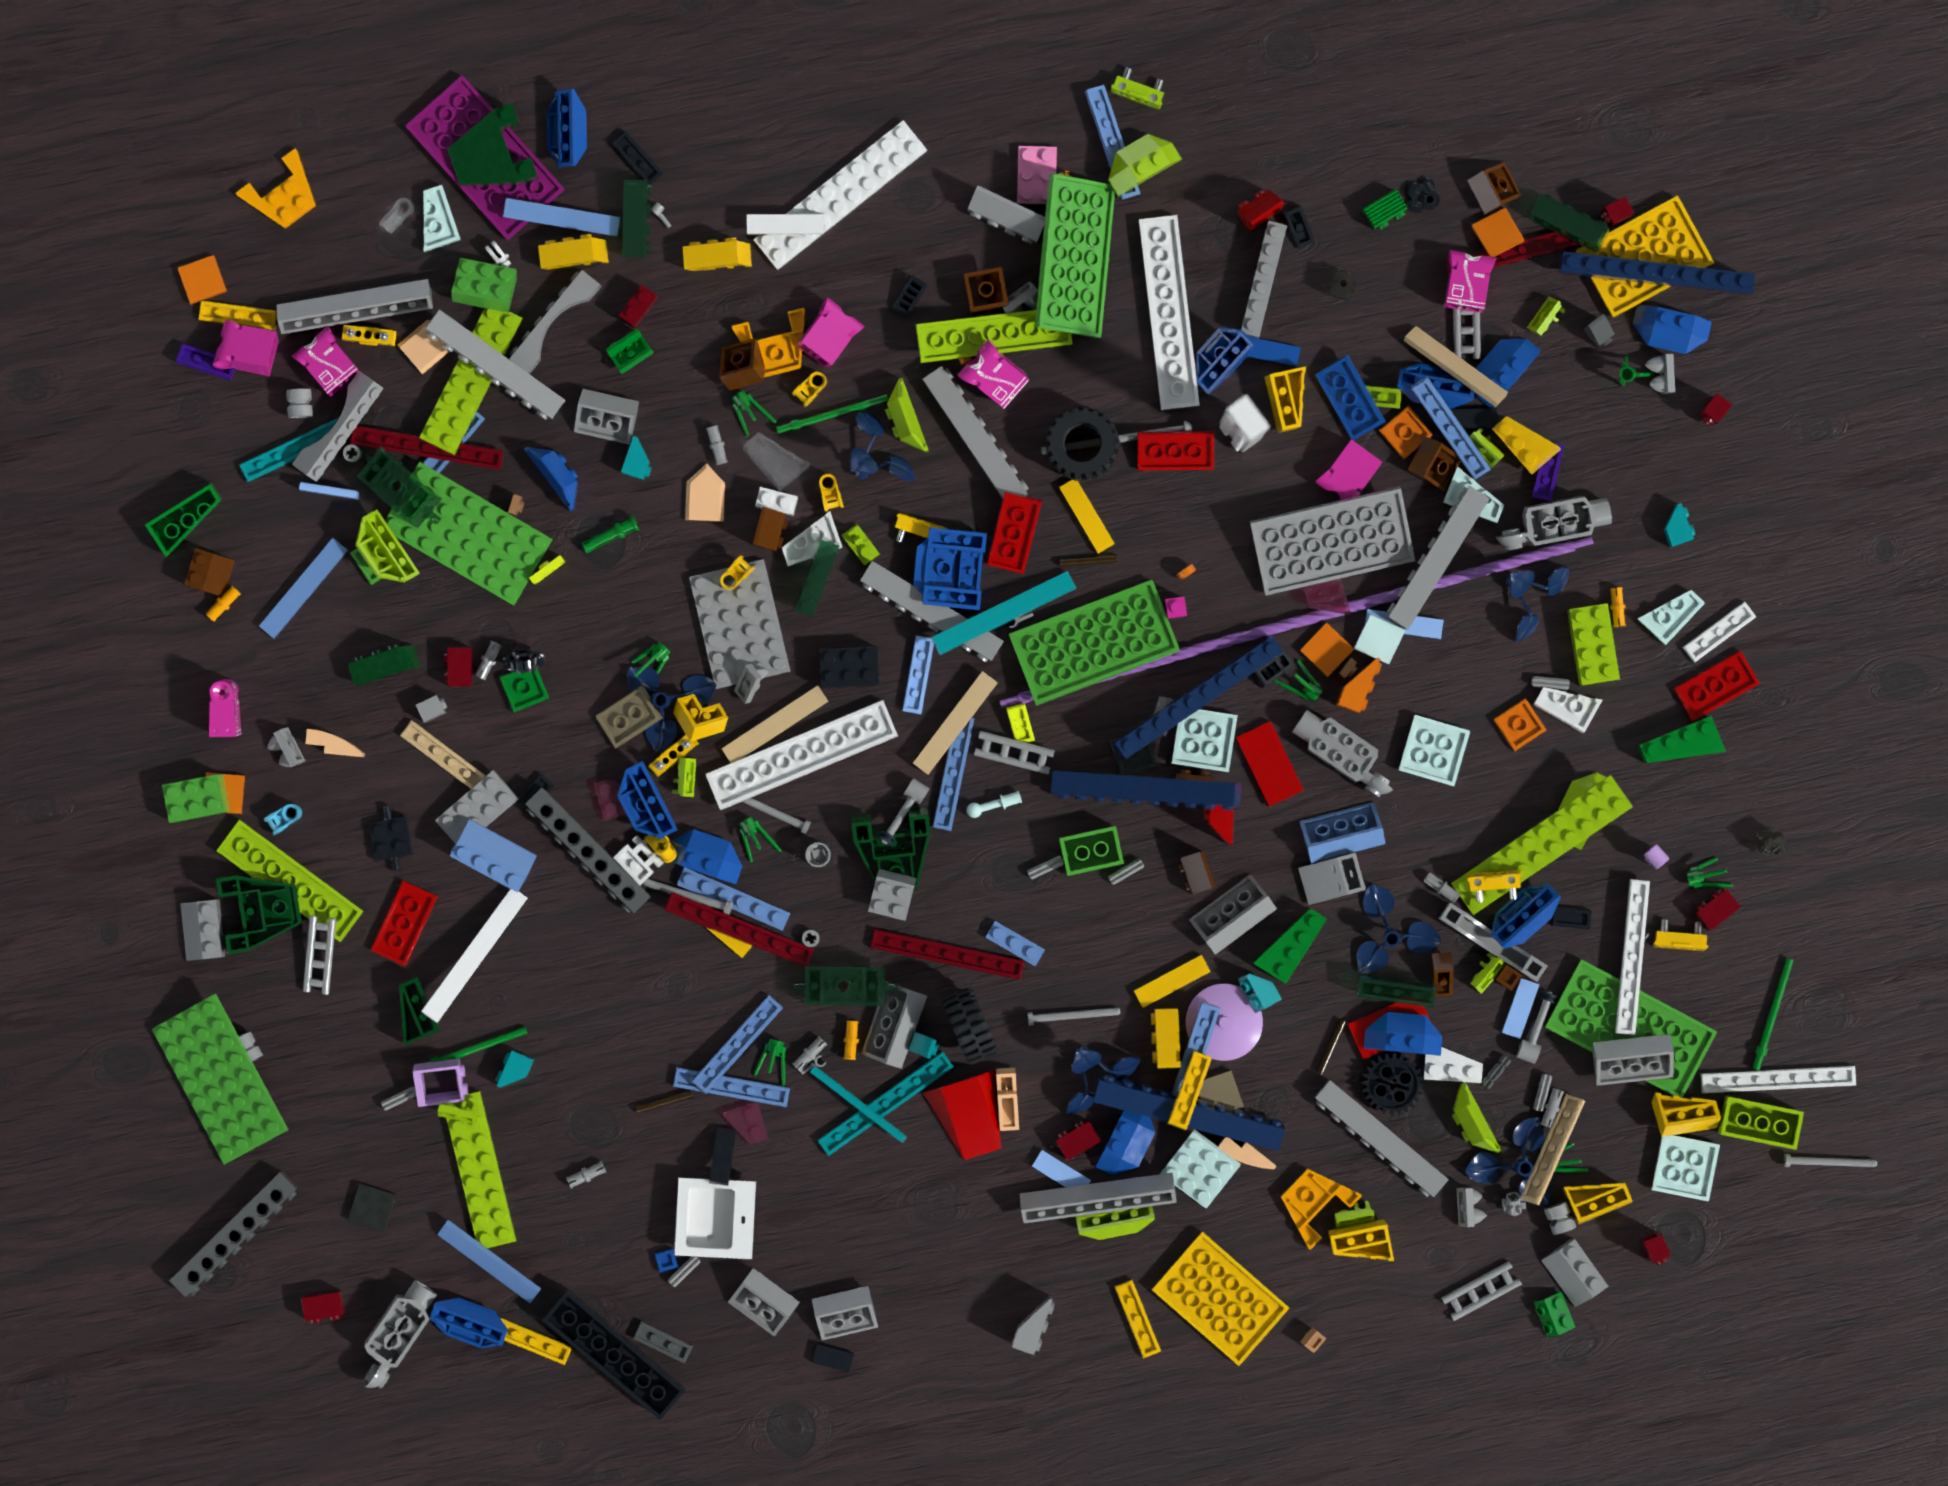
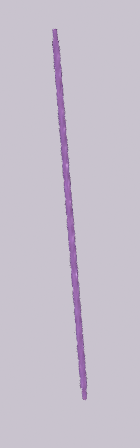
M1588 537L1577 541L1570 540L1565 543L1555 544L1536 551L1526 552L1507 559L1454 572L1450 575L1441 576L1434 589L1479 578L1494 572L1508 570L1522 564L1537 562L1551 556L1573 552L1577 548L1593 544V539ZM1402 587L1363 599L1342 603L1334 607L1313 611L1305 615L1284 619L1276 623L1266 624L1248 631L1237 632L1219 639L1201 642L1190 647L1180 648V652L1101 682L1140 672L1147 668L1169 664L1176 660L1198 656L1205 652L1216 651L1234 644L1248 642L1263 636L1277 634L1292 628L1306 626L1320 620L1335 618L1349 612L1364 610L1378 604L1396 601L1400 598L1397 594ZM1028 690L1017 694V696L999 700L1001 708L1017 703H1027L1034 699L1031 691Z

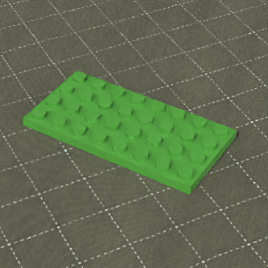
M1049 174L1035 328L1101 338L1115 191L1110 184L1059 174Z
M421 462L418 463L385 520L395 537L512 605L516 604L530 580L529 578L533 575L553 540Z
M1153 580L1009 634L1036 706L1180 652Z
M1580 959L1545 1028L1592 1053L1593 1043L1670 1034L1674 1050L1673 1077L1645 1081L1671 1095L1683 1098L1717 1031L1639 990L1635 1035L1615 1033L1620 980Z
M216 994L152 1028L224 1165L288 1131L284 1120Z

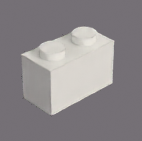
M760 487L755 506L758 508L766 507L794 517L798 496Z

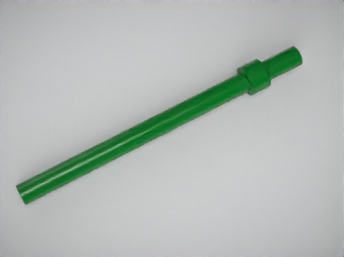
M885 394L804 419L790 420V423L777 426V432L780 434L790 430L797 431L801 429L800 427L888 402V397Z
M1786 958L1760 1044L1756 1047L1753 1069L1760 1071L1763 1058L1767 1055V1045L1794 960Z
M522 1027L439 1058L438 1056L430 1058L428 1062L459 1059L528 1033L526 1027Z

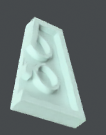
M439 185L424 190V252L461 240L443 186Z
M1457 466L1443 503L1457 506L1461 500L1458 497L1464 488L1467 490L1471 486L1490 498L1479 517L1498 523L1504 504Z
M1690 590L1641 616L1637 620L1666 645L1705 602Z

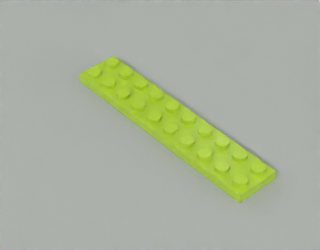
M1609 775L1451 884L1460 893V897L1474 915L1510 890H1483V901L1480 902L1479 892V902H1477L1476 891H1470V884L1467 881L1469 874L1521 870V882H1523L1633 806L1612 775Z

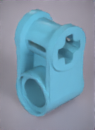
M288 804L268 815L263 820L268 822L273 830L272 834L276 835L299 820L302 816V809L297 804ZM291 807L296 810L294 818L288 816V809Z

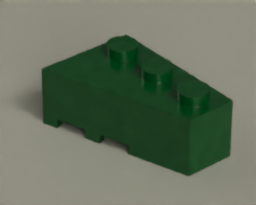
M398 644L387 647L388 651L382 652V650L371 652L369 657L365 658V655L353 658L354 662L348 663L354 686L383 679L396 673L399 674L408 669L419 668L420 664L414 645L399 647Z
M420 977L400 984L403 1046L441 1031L438 1022L436 1023L421 1012L429 999Z

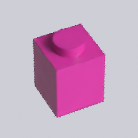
M1185 597L1164 600L1168 619L1187 616Z

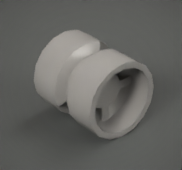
M311 389L286 390L287 402L290 403L287 407L288 418L312 417L313 409L312 405L309 404L312 400Z
M813 843L807 848L806 859L810 865L823 867L830 861L831 851L826 844Z
M251 1032L239 1037L252 1062L263 1056L259 1046H254L255 1038Z
M1568 1201L1544 1209L1547 1219L1551 1220L1550 1228L1553 1235L1576 1228L1574 1218L1569 1215L1571 1210Z

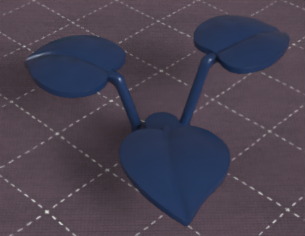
M858 411L855 418L857 426L864 433L871 434L872 438L866 451L861 448H854L850 454V471L854 472L858 478L864 480L869 474H875L878 469L888 466L889 472L894 476L915 482L916 478L913 469L904 458L893 455L889 458V461H885L877 466L875 460L868 455L876 435L882 436L884 428L880 420L871 413Z
M1560 567L1554 570L1547 580V585L1533 582L1534 573L1530 570L1509 573L1506 585L1510 588V596L1518 598L1528 612V615L1523 616L1518 623L1515 642L1523 641L1532 635L1539 623V617L1536 614L1532 615V611L1521 596L1528 590L1530 585L1547 590V595L1549 596L1558 594L1568 581V567Z
M641 667L628 668L627 677L632 692L640 686H644L649 696L654 693L653 703L659 708L663 719L645 730L646 737L655 752L668 748L674 742L678 732L676 723L673 720H666L664 708L670 705L672 699L691 694L696 696L701 706L707 705L712 699L717 686L712 679L699 675L691 676L683 682V689L686 693L669 696L666 693H657L654 690L660 685V677L656 670L647 667L637 677H634V674Z
M1371 884L1366 889L1363 897V908L1365 913L1371 918H1377L1381 915L1387 931L1384 933V943L1378 945L1375 941H1366L1359 946L1356 958L1358 972L1361 974L1373 973L1383 968L1389 960V953L1383 947L1387 945L1394 947L1403 938L1408 937V948L1417 954L1426 953L1442 942L1438 932L1426 922L1418 921L1412 923L1409 926V934L1406 933L1399 936L1395 929H1390L1384 913H1389L1393 910L1395 899L1389 890L1375 884Z
M1087 1047L1076 1049L1071 1070L1073 1073H1082L1086 1090L1085 1093H1077L1070 1100L1066 1113L1075 1114L1085 1111L1094 1103L1093 1093H1090L1085 1071L1092 1069L1098 1064L1108 1073H1112L1111 1076L1119 1081L1129 1077L1137 1069L1140 1058H1122L1114 1064L1113 1069H1109L1100 1062L1101 1055L1099 1052L1089 1050Z
M1528 1118L1520 1122L1513 1131V1143L1517 1146H1522L1523 1159L1517 1160L1514 1166L1496 1165L1497 1160L1493 1154L1480 1152L1471 1159L1465 1169L1468 1177L1476 1182L1488 1184L1498 1178L1497 1169L1515 1170L1516 1173L1526 1177L1519 1185V1194L1521 1196L1533 1171L1532 1164L1527 1161L1528 1157L1526 1156L1525 1148L1529 1151H1535L1544 1142V1130L1542 1125H1540V1118ZM1549 1184L1540 1202V1205L1547 1206L1549 1204Z

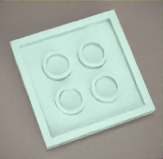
M1199 709L1178 723L1171 764L1229 772L1238 715Z
M1414 715L1398 770L1455 786L1470 731Z
M1194 1129L1160 1174L1173 1173L1175 1186L1207 1209L1241 1164Z
M1675 1135L1661 1137L1651 1190L1709 1202L1720 1145Z

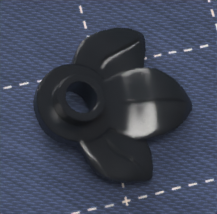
M1426 177L1422 184L1410 183L1406 186L1407 193L1411 198L1406 204L1407 210L1420 213L1425 209L1434 210L1439 206L1440 197L1436 193L1437 186L1432 179ZM1430 197L1434 198L1432 203H1428L1427 199Z

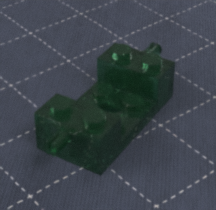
M383 447L373 457L370 454L364 457L363 460L367 462V465L357 477L402 518L416 528H419L427 518L432 520L434 524L439 523L438 521L441 518L433 511L442 498L405 468L398 458ZM400 481V489L394 491L393 484Z
M805 967V982H794V986H801L794 987V990H805V1005L885 1006L886 991H898V987H890L898 986V983H886L885 967ZM841 981H846L849 985L846 992L839 990L838 986Z

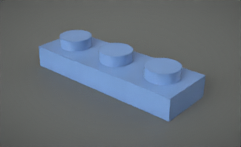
M996 921L985 937L1034 966L1037 965L1045 949Z

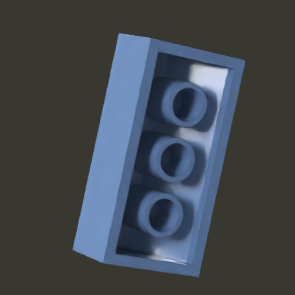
M1374 802L1299 821L1311 863L1385 844L1383 827Z
M471 819L467 821L450 852V857L517 893L537 857L536 854Z

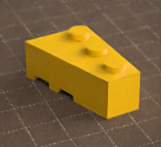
M591 234L581 235L580 239L574 240V237L563 238V242L556 243V240L545 241V245L538 246L541 269L551 270L581 264L591 265L590 263L593 262L609 263L606 240L594 238Z
M725 238V242L708 240L707 244L690 242L689 246H683L684 270H714L715 268L722 267L734 268V266L740 265L752 267L750 244L737 241L736 238Z
M1306 366L1269 374L1264 377L1278 433L1301 427Z
M1507 416L1492 428L1531 474L1536 472L1561 450L1556 444Z
M1178 1008L1154 1009V1013H1151V1025H1155V1032H1152V1044H1156V1052H1152L1153 1063H1156L1157 1068L1181 1067Z
M1655 1093L1651 1103L1661 1137L1717 1128L1721 1116L1716 1101L1699 1098L1686 1099L1679 1098L1680 1096L1677 1095L1672 1097Z
M1625 1183L1563 1188L1578 1225L1628 1205L1633 1201Z
M1385 1219L1328 1231L1334 1255L1394 1261Z

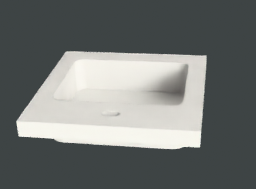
M679 1178L675 1255L752 1259L756 1182L729 1180V1185L725 1186L710 1184L709 1179ZM742 1216H745L744 1224L741 1222Z

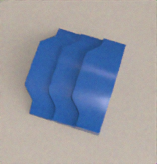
M929 528L928 538L917 546L913 585L922 594V605L980 610L982 592L980 591V582L987 533Z

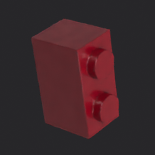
M1625 196L1605 206L1600 211L1602 214L1600 218L1604 225H1608L1611 228L1629 219L1634 212Z
M641 285L619 314L620 318L636 329L658 300V296L644 285Z
M1716 393L1709 399L1698 415L1701 416L1700 420L1704 424L1714 426L1721 421L1733 404Z
M447 648V652H444V664H447L448 671L444 672L445 683H448V687H473L472 648Z
M1717 889L1711 894L1712 899L1708 902L1704 900L1696 906L1698 910L1694 913L1708 931H1712L1741 907L1727 889Z
M1083 1119L1074 1125L1075 1129L1070 1132L1066 1129L1057 1135L1058 1139H1056V1142L1067 1161L1101 1141L1089 1120L1085 1122Z
M1656 1232L1639 1239L1648 1261L1653 1264L1657 1263V1265L1668 1261L1667 1258L1671 1254L1662 1234Z
M342 1291L301 1298L304 1320L310 1321V1324L322 1322V1318L328 1317L329 1321L341 1319L340 1315L345 1314Z

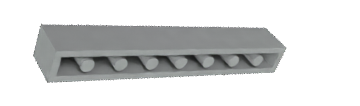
M428 279L278 304L276 305L277 321L281 334L433 309L432 292Z
M441 310L436 312L424 329L427 331L426 335L434 341L437 339L443 343L442 347L447 351H455L459 354L458 358L466 364L468 362L475 366L473 369L479 374H487L491 377L489 380L493 384L505 387L507 394L513 398L515 396L519 397L522 400L521 404L529 409L533 407L538 411L536 414L542 419L546 420L548 418L551 420L564 403L565 399Z
M941 366L923 378V382L1002 499L1005 491L1027 496L1026 490L1029 488L1023 479L1021 481L1018 480L1016 477L1017 470L1012 463L1008 465L1005 460L1007 456L1003 449H997L994 444L996 439L991 432L987 433L983 428L985 423L982 418L974 415L972 411L975 408L969 400H964L962 397L964 392L958 384L954 385L951 380L954 377L948 368L944 370Z
M1471 486L1467 490L1465 488L1462 490L1458 497L1461 499L1457 506L1453 505L1448 513L1450 518L1447 522L1443 521L1438 529L1440 534L1437 539L1432 538L1427 546L1430 548L1427 555L1423 553L1417 562L1420 565L1417 571L1412 570L1407 578L1410 581L1406 588L1403 586L1397 594L1400 597L1396 604L1392 603L1387 610V613H1389L1387 618L1406 630L1413 623L1490 499Z
M873 561L860 580L863 583V588L870 592L873 589L879 592L878 597L886 602L892 600L896 603L895 607L903 612L905 610L913 613L911 617L921 622L923 619L928 622L927 627L935 632H938V630L943 632L968 620L949 607L922 605V594L916 587ZM987 632L960 647L968 652L974 650L978 653V658L987 662V660H993L1004 641Z
M1328 1080L1315 1095L1317 1099L1316 1104L1323 1110L1328 1108L1332 1112L1330 1115L1338 1123L1341 1120L1346 1123L1347 1126L1345 1128L1353 1135L1355 1133L1359 1134L1362 1137L1360 1141L1368 1148L1372 1145L1377 1149L1374 1152L1383 1160L1385 1157L1391 1161L1389 1165L1397 1172L1402 1170L1406 1174L1404 1178L1412 1185L1415 1182L1420 1185L1421 1188L1419 1190L1427 1197L1429 1195L1435 1197L1449 1180L1331 1080Z
M1173 1173L1020 1194L1021 1213L1024 1223L1177 1203Z

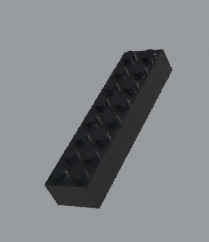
M569 1289L542 1320L659 1420L664 1417L686 1390L681 1383Z

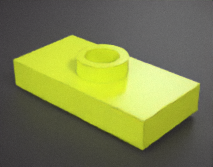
M559 555L550 563L548 561L544 562L538 567L540 570L529 579L533 584L539 583L562 566L565 560Z
M1025 703L1007 707L1014 739L1026 743L1035 741Z

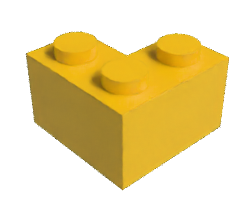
M694 694L678 698L673 711L690 742L724 732L728 720L720 703L702 708Z

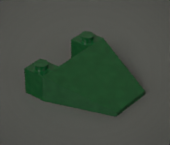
M512 103L492 110L447 149L460 186L522 185L539 179L531 158L516 163L512 162L502 133L503 130L520 125Z
M928 807L909 810L910 827L898 828L893 835L895 841H893L891 846L883 844L878 839L881 832H887V830L872 831L870 813L851 815L854 843L874 883L879 869L916 878L914 889L918 888L930 837Z
M237 874L214 877L216 892L219 898L237 895L242 931L223 934L225 949L228 955L248 952L302 923L296 885Z

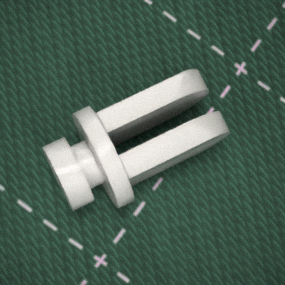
M492 241L491 244L501 256L500 259H498L488 245L485 247L486 251L495 261L494 265L504 267L511 265V262L507 261L509 255H505L495 241Z

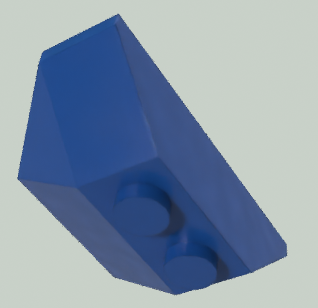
M574 89L557 90L546 112L547 151L556 162L557 167L576 166L587 149L586 109Z
M1636 305L1632 324L1647 346L1687 354L1708 340L1712 322L1696 315L1661 307Z
M1219 327L1196 354L1197 383L1209 395L1252 352L1255 343L1241 329Z
M1527 338L1500 340L1476 367V370L1508 391L1541 350ZM1476 393V397L1480 399L1490 409L1494 407L1491 403H1489L1487 400H1485Z
M1418 363L1399 371L1397 387L1412 402L1421 403L1412 391L1411 386L1426 376L1450 409L1474 399L1475 392L1441 367Z
M526 447L524 449L568 509L571 512L575 510L578 489L576 478L578 475L572 467L568 470L564 464L567 461L560 452L556 454L553 450Z
M643 761L626 769L618 792V798L634 829L660 839L677 831L678 829L670 811Z
M695 829L670 841L677 852L676 858L672 861L673 863L737 884L743 866L730 841Z
M1549 884L1524 887L1517 893V899L1514 900L1513 897V900H1509L1495 913L1491 936L1503 949L1523 944L1553 917L1561 896Z
M1386 1012L1365 1029L1364 1049L1441 1056L1442 1035L1426 1015Z
M1123 1110L1095 1167L1111 1175L1139 1167L1155 1134L1151 1118Z
M461 1298L435 1302L430 1316V1320L435 1322L437 1327L446 1336L479 1348L502 1346L508 1330L494 1310Z

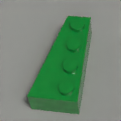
M213 483L145 524L165 557L169 556L218 505L222 497Z
M1712 716L1637 745L1644 763L1726 752Z
M1309 908L1252 963L1286 984L1327 918Z

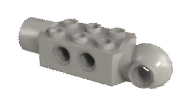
M1578 496L1526 506L1522 513L1525 531L1520 532V528L1504 530L1502 535L1497 536L1496 539L1501 545L1505 546L1506 550L1522 548V543L1526 542L1536 546L1592 535L1594 527L1612 524L1610 505L1607 498L1588 501L1585 497Z
M1306 710L1292 732L1308 742L1307 751L1353 782L1362 781L1366 784L1365 789L1378 798L1382 794H1388L1393 791L1389 786L1390 781L1377 772L1373 775L1369 773L1378 757V749L1332 718L1323 721Z
M414 1280L405 1295H396L364 1342L367 1353L379 1361L378 1365L375 1363L372 1365L364 1378L367 1380L366 1388L379 1387L381 1389L390 1377L388 1373L390 1367H398L429 1321V1315L426 1311L437 1294L417 1280Z

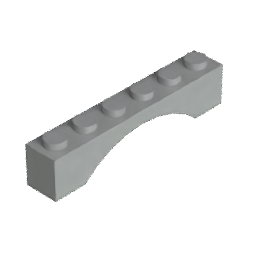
M1268 221L1241 327V330L1249 337L1257 339L1260 337L1287 225Z
M583 270L580 273L576 272L570 279L572 283L568 288L565 286L559 292L558 296L560 297L556 302L552 301L546 309L548 312L544 317L540 316L534 323L536 327L533 331H528L522 338L524 342L519 347L515 346L509 355L511 357L509 360L528 374L541 361L543 339L552 322L568 308L590 301L601 288V285Z
M358 371L348 385L345 406L336 424L321 440L302 449L292 465L317 482L340 448L345 444L350 434L357 427L360 420L368 412L370 406L383 390V387Z
M1448 902L1438 918L1535 982H1538L1547 968L1546 964L1517 946L1503 949L1491 936V929L1452 903Z

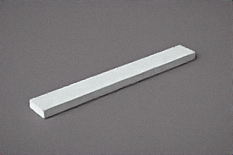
M1630 879L1615 1033L1635 1035L1650 881Z
M512 889L508 891L421 1011L423 1014L436 1023L440 1020L528 899L526 896Z
M1855 1066L1700 1074L1701 1093L1856 1085Z

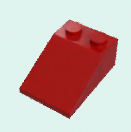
M1264 189L1254 195L1256 199L1250 203L1246 200L1238 206L1237 214L1249 232L1280 212L1285 204L1270 189L1266 192Z

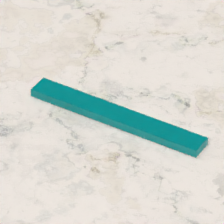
M1068 571L933 636L931 639L938 653L942 655L1075 590L1076 586Z
M942 1051L867 1106L881 1117H884L954 1066ZM859 1110L817 1141L829 1156L875 1122Z

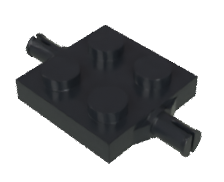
M390 806L382 807L384 818L380 821L369 823L375 861L391 860L393 871L401 870L399 859L404 856L414 855L408 817H392Z

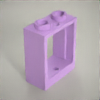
M460 1059L414 1064L413 1077L418 1107L463 1102L465 1100V1095L468 1094L467 1083H463L465 1067L461 1065ZM455 1069L458 1091L426 1094L423 1073Z

